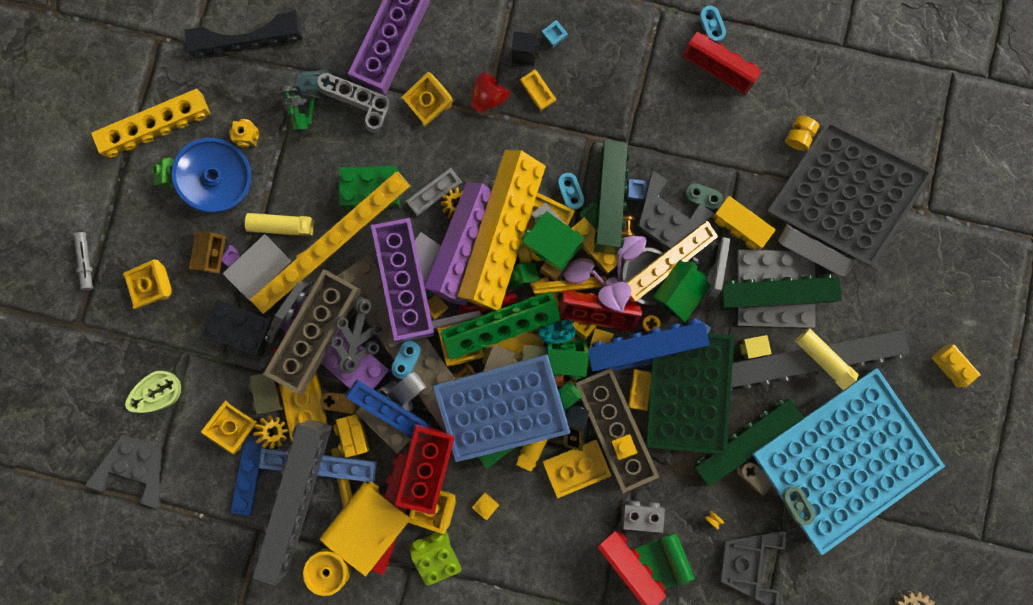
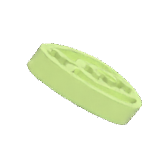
M153 372L143 378L133 388L126 400V408L130 412L138 413L155 412L173 405L181 394L180 381L170 372ZM168 381H173L172 389L165 388L163 390L164 394L156 393L154 395L155 398L149 397L151 390L157 391L160 389L159 385L166 386ZM134 400H141L140 403L137 404L138 408L132 406V404H134Z

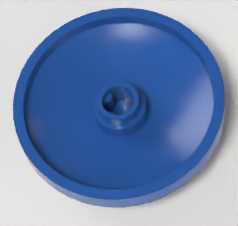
M202 138L187 144L177 154L172 166V181L178 196L191 208L204 213H222L233 209L246 197L251 185V168L243 152L232 143L218 138Z

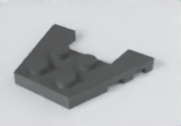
M653 171L649 177L650 181L646 189V197L642 205L637 228L666 249H670L714 213L702 204H699L690 218L658 197L668 180Z
M306 278L295 285L276 313L271 323V328L267 332L268 335L264 339L265 341L272 344L280 332L283 323H288L294 315L293 308L295 305L299 307L303 302L306 292L313 283Z
M122 435L88 480L86 487L105 491L111 473L146 483L147 485L140 504L156 509L160 508L159 491H161V483H159V476L161 471V446Z
M781 530L725 540L720 581L766 605H778L780 591L760 587L764 547L785 550L787 532Z

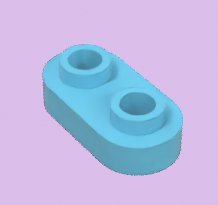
M706 6L700 14L703 30L710 37V40L720 43L726 35L722 18L716 7ZM706 16H711L712 19L708 20ZM715 32L718 34V36L715 37L712 35V33Z
M572 173L562 174L559 178L558 186L565 205L573 210H578L584 203V197L577 178ZM570 181L571 185L567 187L564 185V182ZM575 198L578 202L576 204H572L571 199Z
M407 341L401 346L392 365V373L395 377L404 379L412 373L421 353L420 346L417 343ZM409 347H412L414 350L411 355L407 354ZM400 365H403L405 367V370L402 373L398 371V367Z

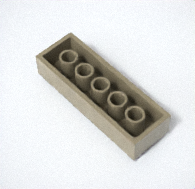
M323 269L266 368L264 375L298 394H304L331 346L329 343L330 338L337 335L340 330L335 326L334 320L338 316L347 318L353 308L354 301L359 297L362 290ZM343 320L339 321V326L343 324Z
M609 368L575 383L574 385L582 394L580 399L584 408L590 410L589 420L621 492L625 493L659 478L612 369ZM630 434L637 453L618 460L611 441Z

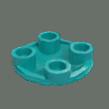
M572 320L557 321L542 326L538 331V338L546 343H563L575 336L576 328L573 326Z

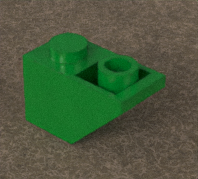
M535 262L515 265L506 291L540 281Z

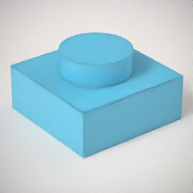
M557 20L542 30V35L553 48L568 37V33Z

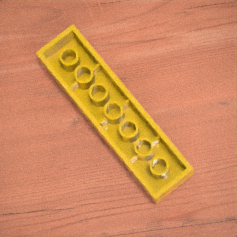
M522 150L504 151L457 296L486 309L499 310L501 308L522 237L525 233L546 167Z

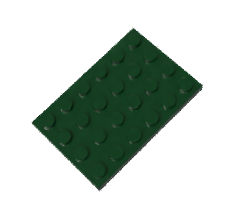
M707 334L710 346L653 358L647 437L648 448L727 455L734 349L733 335Z

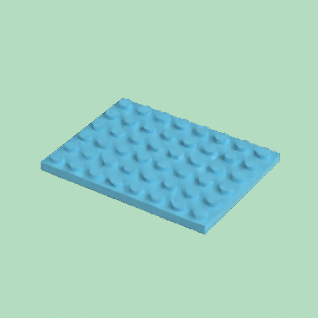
M874 368L847 389L842 390L806 415L803 420L752 453L781 499L783 491L788 487H798L805 494L814 510L815 518L810 525H800V527L819 555L828 552L945 467L878 368ZM791 493L790 500H793L794 494ZM801 511L800 517L803 518L805 514Z

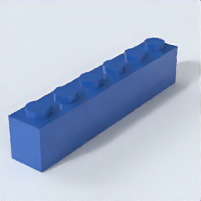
M697 319L688 321V325L680 327V324L668 326L669 330L661 331L658 328L649 330V334L644 336L641 333L629 335L630 339L622 340V337L610 339L611 343L603 345V341L592 343V347L588 348L592 371L710 346L705 323H700V320Z

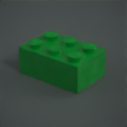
M397 166L339 168L340 206L344 210H353L395 172H399ZM400 196L386 209L400 208Z
M569 340L558 344H547V355L554 377H561L562 375H570V378L581 379L582 376L586 377L589 356L586 341Z

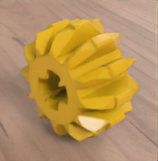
M459 188L455 189V193L451 189L448 190L450 196L443 195V199L446 201L441 202V206L445 207L443 209L444 214L449 212V219L453 217L456 210L453 203H457L462 195V192L459 193Z
M268 416L267 421L262 418L260 419V424L255 425L259 432H254L253 435L260 437L256 440V443L263 441L262 448L269 446L270 449H274L275 445L280 447L282 445L281 441L287 439L282 434L287 433L288 430H282L285 422L278 424L279 417L273 420L272 416ZM273 429L274 435L269 437L267 430Z

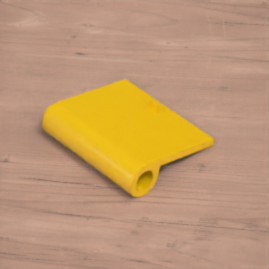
M364 481L320 537V540L328 548L365 577L411 519L380 495L378 491L380 487L371 481L369 483Z

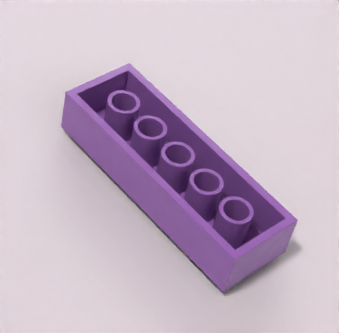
M431 0L382 1L348 72L353 82L386 96Z
M466 182L425 286L426 290L442 299L466 306L468 301L457 297L492 191L482 183Z
M410 218L371 225L395 344L434 336Z
M304 296L305 298L299 307L295 305L293 308L294 315L288 323L284 322L281 326V329L286 333L307 299L306 296ZM339 330L337 336L343 339L342 346L347 352L349 344ZM339 339L334 341V345L338 344ZM362 344L359 345L356 353L365 347ZM330 346L321 362L349 388L358 379L376 390L392 372L376 356L369 353L359 361L358 367L354 372L345 373L339 367L340 356L332 346ZM352 361L348 362V367L351 365Z

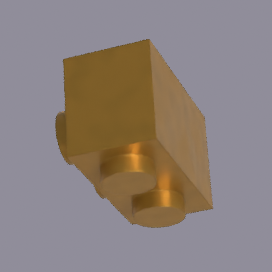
M196 231L189 269L220 273L226 236L212 232Z

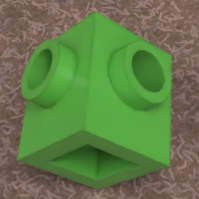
M162 158V160L154 163L152 168L154 185L174 187L172 181L174 159Z

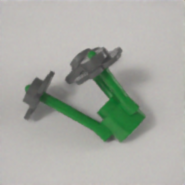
M287 85L281 87L280 91L276 92V94L286 96L285 105H288L293 129H308V124H312L311 117L315 98L320 100L325 98L320 97V93L316 92V90H309L308 94L303 93V95L311 97L306 117L305 113H299L298 105L305 104L307 99H301V96L298 95L290 96L291 93L297 92L298 89Z

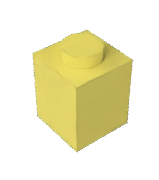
M767 335L740 341L739 351L741 356H744V359L771 354Z

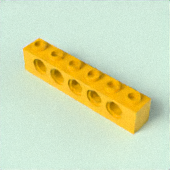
M194 89L96 130L91 134L98 152L106 158H113L122 151L135 149L141 143H149L160 135L165 136L170 134L172 130L185 128L191 122L204 120L211 113L203 94L198 89ZM190 107V111L184 114L185 109ZM173 114L172 119L167 121V117ZM155 122L154 127L149 128L150 124ZM137 129V133L132 136L133 131ZM120 136L119 141L115 143V139Z

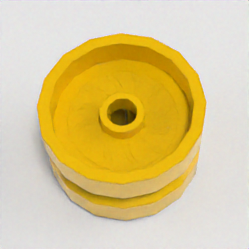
M323 548L312 555L306 562L303 570L304 582L307 588L314 594L320 596L333 595L349 580L352 568L348 562L330 548Z

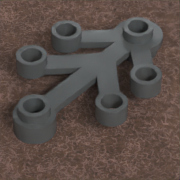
M359 297L354 301L353 307L357 311L352 332L348 327V320L346 318L338 316L334 320L335 326L340 329L349 344L348 351L346 352L342 346L343 339L334 335L329 340L330 345L336 349L340 356L339 367L345 373L354 372L361 359L369 353L375 354L378 352L379 345L374 341H369L365 348L356 353L359 345L374 334L380 335L384 331L382 324L374 322L369 329L361 334L365 315L371 309V302L364 297ZM366 303V307L362 310V305ZM343 320V324L339 326V321ZM379 326L378 331L375 332V327ZM339 339L338 344L334 345V341ZM352 361L351 365L348 367V362Z

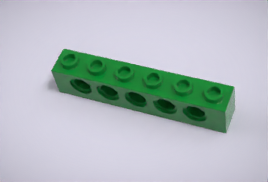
M549 291L441 330L440 334L451 360L497 344L503 340L514 338L528 331H533L539 327L559 321L560 316L556 300Z

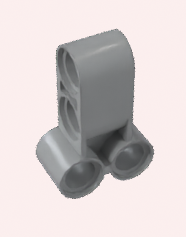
M414 371L399 383L390 381L378 389L377 392L411 412L413 410L411 400L422 392L426 386Z

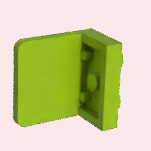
M447 531L443 534L434 532L409 544L412 560L427 586L461 572V565L451 548Z

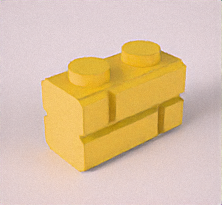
M946 345L931 357L947 377L952 379L956 387H967L980 376V373L955 345Z
M358 414L335 420L334 431L336 436L339 435L341 443L338 444L341 455L344 454V457L347 458L370 451L362 418Z

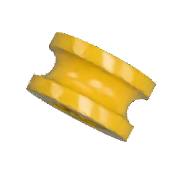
M649 315L644 318L642 327L649 333V330L660 327V320L654 315ZM650 319L654 320L653 323L656 322V326L652 327V329L646 326V322H649Z
M710 511V515L705 516V519L719 530V525L724 524V521Z

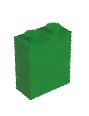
M546 211L543 215L540 214L536 218L533 229H528L523 235V246L561 273L584 243V237Z
M679 260L653 298L673 317L686 322L711 284L706 280L707 276L697 270V265L691 261L686 263Z

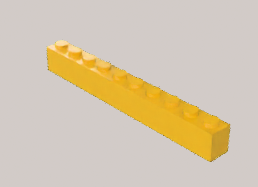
M395 172L250 300L263 314L266 313L292 291L299 281H303V279L308 277L411 187L399 172Z

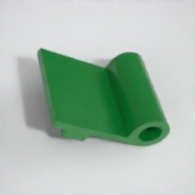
M677 533L635 548L641 556L638 559L642 565L647 564L653 571L651 577L655 582L660 580L666 589L695 579Z

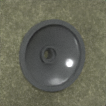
M644 248L635 259L625 260L621 270V281L626 283L664 253L654 248ZM665 279L636 302L642 305L659 304L653 296Z

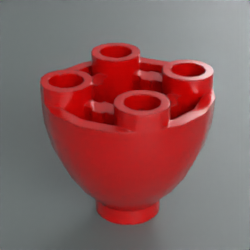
M485 71L479 74L474 83L472 102L470 103L480 113L484 110L500 106L509 98L511 93L503 85L496 84L497 80Z

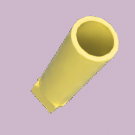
M247 213L245 229L247 232L313 236L314 220L306 216L296 217Z
M810 328L805 330L796 339L795 342L835 380V383L843 391L857 381L858 373L848 366Z

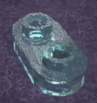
M327 70L302 72L297 76L296 84L303 92H309V90H316L317 92L319 91L318 77L323 73H331ZM306 81H310L308 86L304 85ZM329 81L327 84H323V86L326 87L327 85H330Z

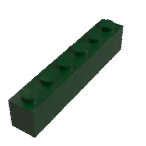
M605 140L601 148L593 252L616 255L624 245V237H621V231L625 228V219H622L626 211L624 196L627 194L628 185L625 184V179H627L629 172L626 162L629 161L630 151L627 150V143Z
M833 274L821 275V278L816 279L813 278V275L802 276L800 280H794V277H783L782 281H775V278H764L763 282H755V279L743 280V283H736V280L724 281L722 291L719 294L720 309L842 301L840 277H833Z
M781 398L773 403L774 407L768 411L766 409L757 415L758 419L753 423L749 421L742 426L743 430L738 434L734 432L729 435L727 455L710 453L706 457L702 455L696 459V464L692 467L704 484L711 487L751 458L753 452L803 420L804 417L791 399L783 400Z

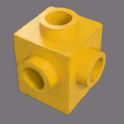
M240 119L239 121H233V125L229 130V136L238 147H256L259 130L250 120Z

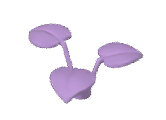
M642 236L624 237L623 248H620L616 254L619 255L617 279L611 277L604 282L592 270L594 262L588 258H579L570 262L563 269L562 276L570 283L579 284L586 281L590 274H593L603 285L598 295L601 303L612 310L622 313L632 291L629 284L621 281V260L624 258L630 261L638 257L646 245V238Z

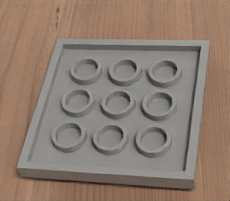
M737 251V283H743V280L755 279V282H763L764 278H775V281H782L783 277H794V280H800L802 276L813 275L815 279V262L794 251ZM815 304L737 308V326L815 328Z

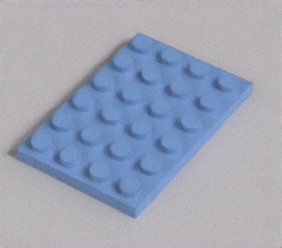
M547 354L433 386L448 434L455 436L452 446L455 462L570 433Z

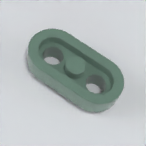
M697 183L691 184L685 192L686 199L690 203L702 204L709 210H716L723 203V196L719 191ZM693 190H697L699 195H694ZM711 197H716L717 202H712Z
M798 487L786 488L783 491L782 499L794 521L800 525H810L814 521L815 513L805 494ZM791 493L794 494L793 500H790ZM801 511L805 514L803 518L800 517Z

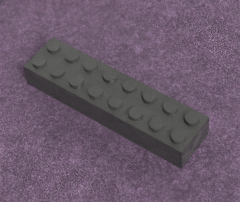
M309 419L294 427L292 437H294L293 443L288 447L286 453L288 460L281 470L283 477L275 490L277 495L276 501L270 507L269 513L271 518L264 528L266 535L258 548V552H260L259 558L253 565V571H255L253 579L276 586L289 574L331 432V425Z

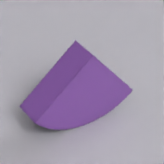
M232 245L225 251L221 261L228 267L240 258L239 254H237L238 252H236L237 250Z

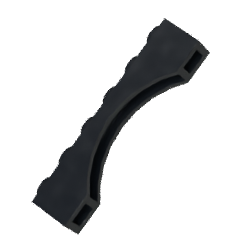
M296 11L277 14L262 28L243 35H223L204 27L184 30L187 51L193 58L197 59L205 58L207 55L220 56L225 52L231 51L235 53L242 52L243 49L249 48L260 49L261 46L267 45L278 46L284 42L296 43L298 40L303 39L300 18Z

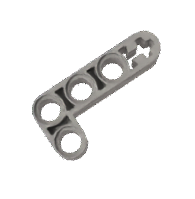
M323 73L318 77V88L321 93L368 111L365 119L366 129L372 133L380 131L389 107V100L386 96L329 73ZM326 81H329L330 85H327L326 87H324V86H323V83H326ZM345 87L349 89L350 92L346 95H343L339 92V90ZM365 95L368 99L365 102H360L357 97ZM377 102H383L385 104V107L383 109H378L375 106V104ZM376 119L378 120L379 124L377 126H371L369 124V120Z
M786 224L778 240L781 245L841 276H846L856 262L855 259L844 255L840 251L829 247L789 224Z

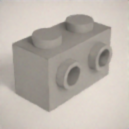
M629 500L628 504L623 503L622 528L626 530L663 533L665 508L656 502L640 505V501Z

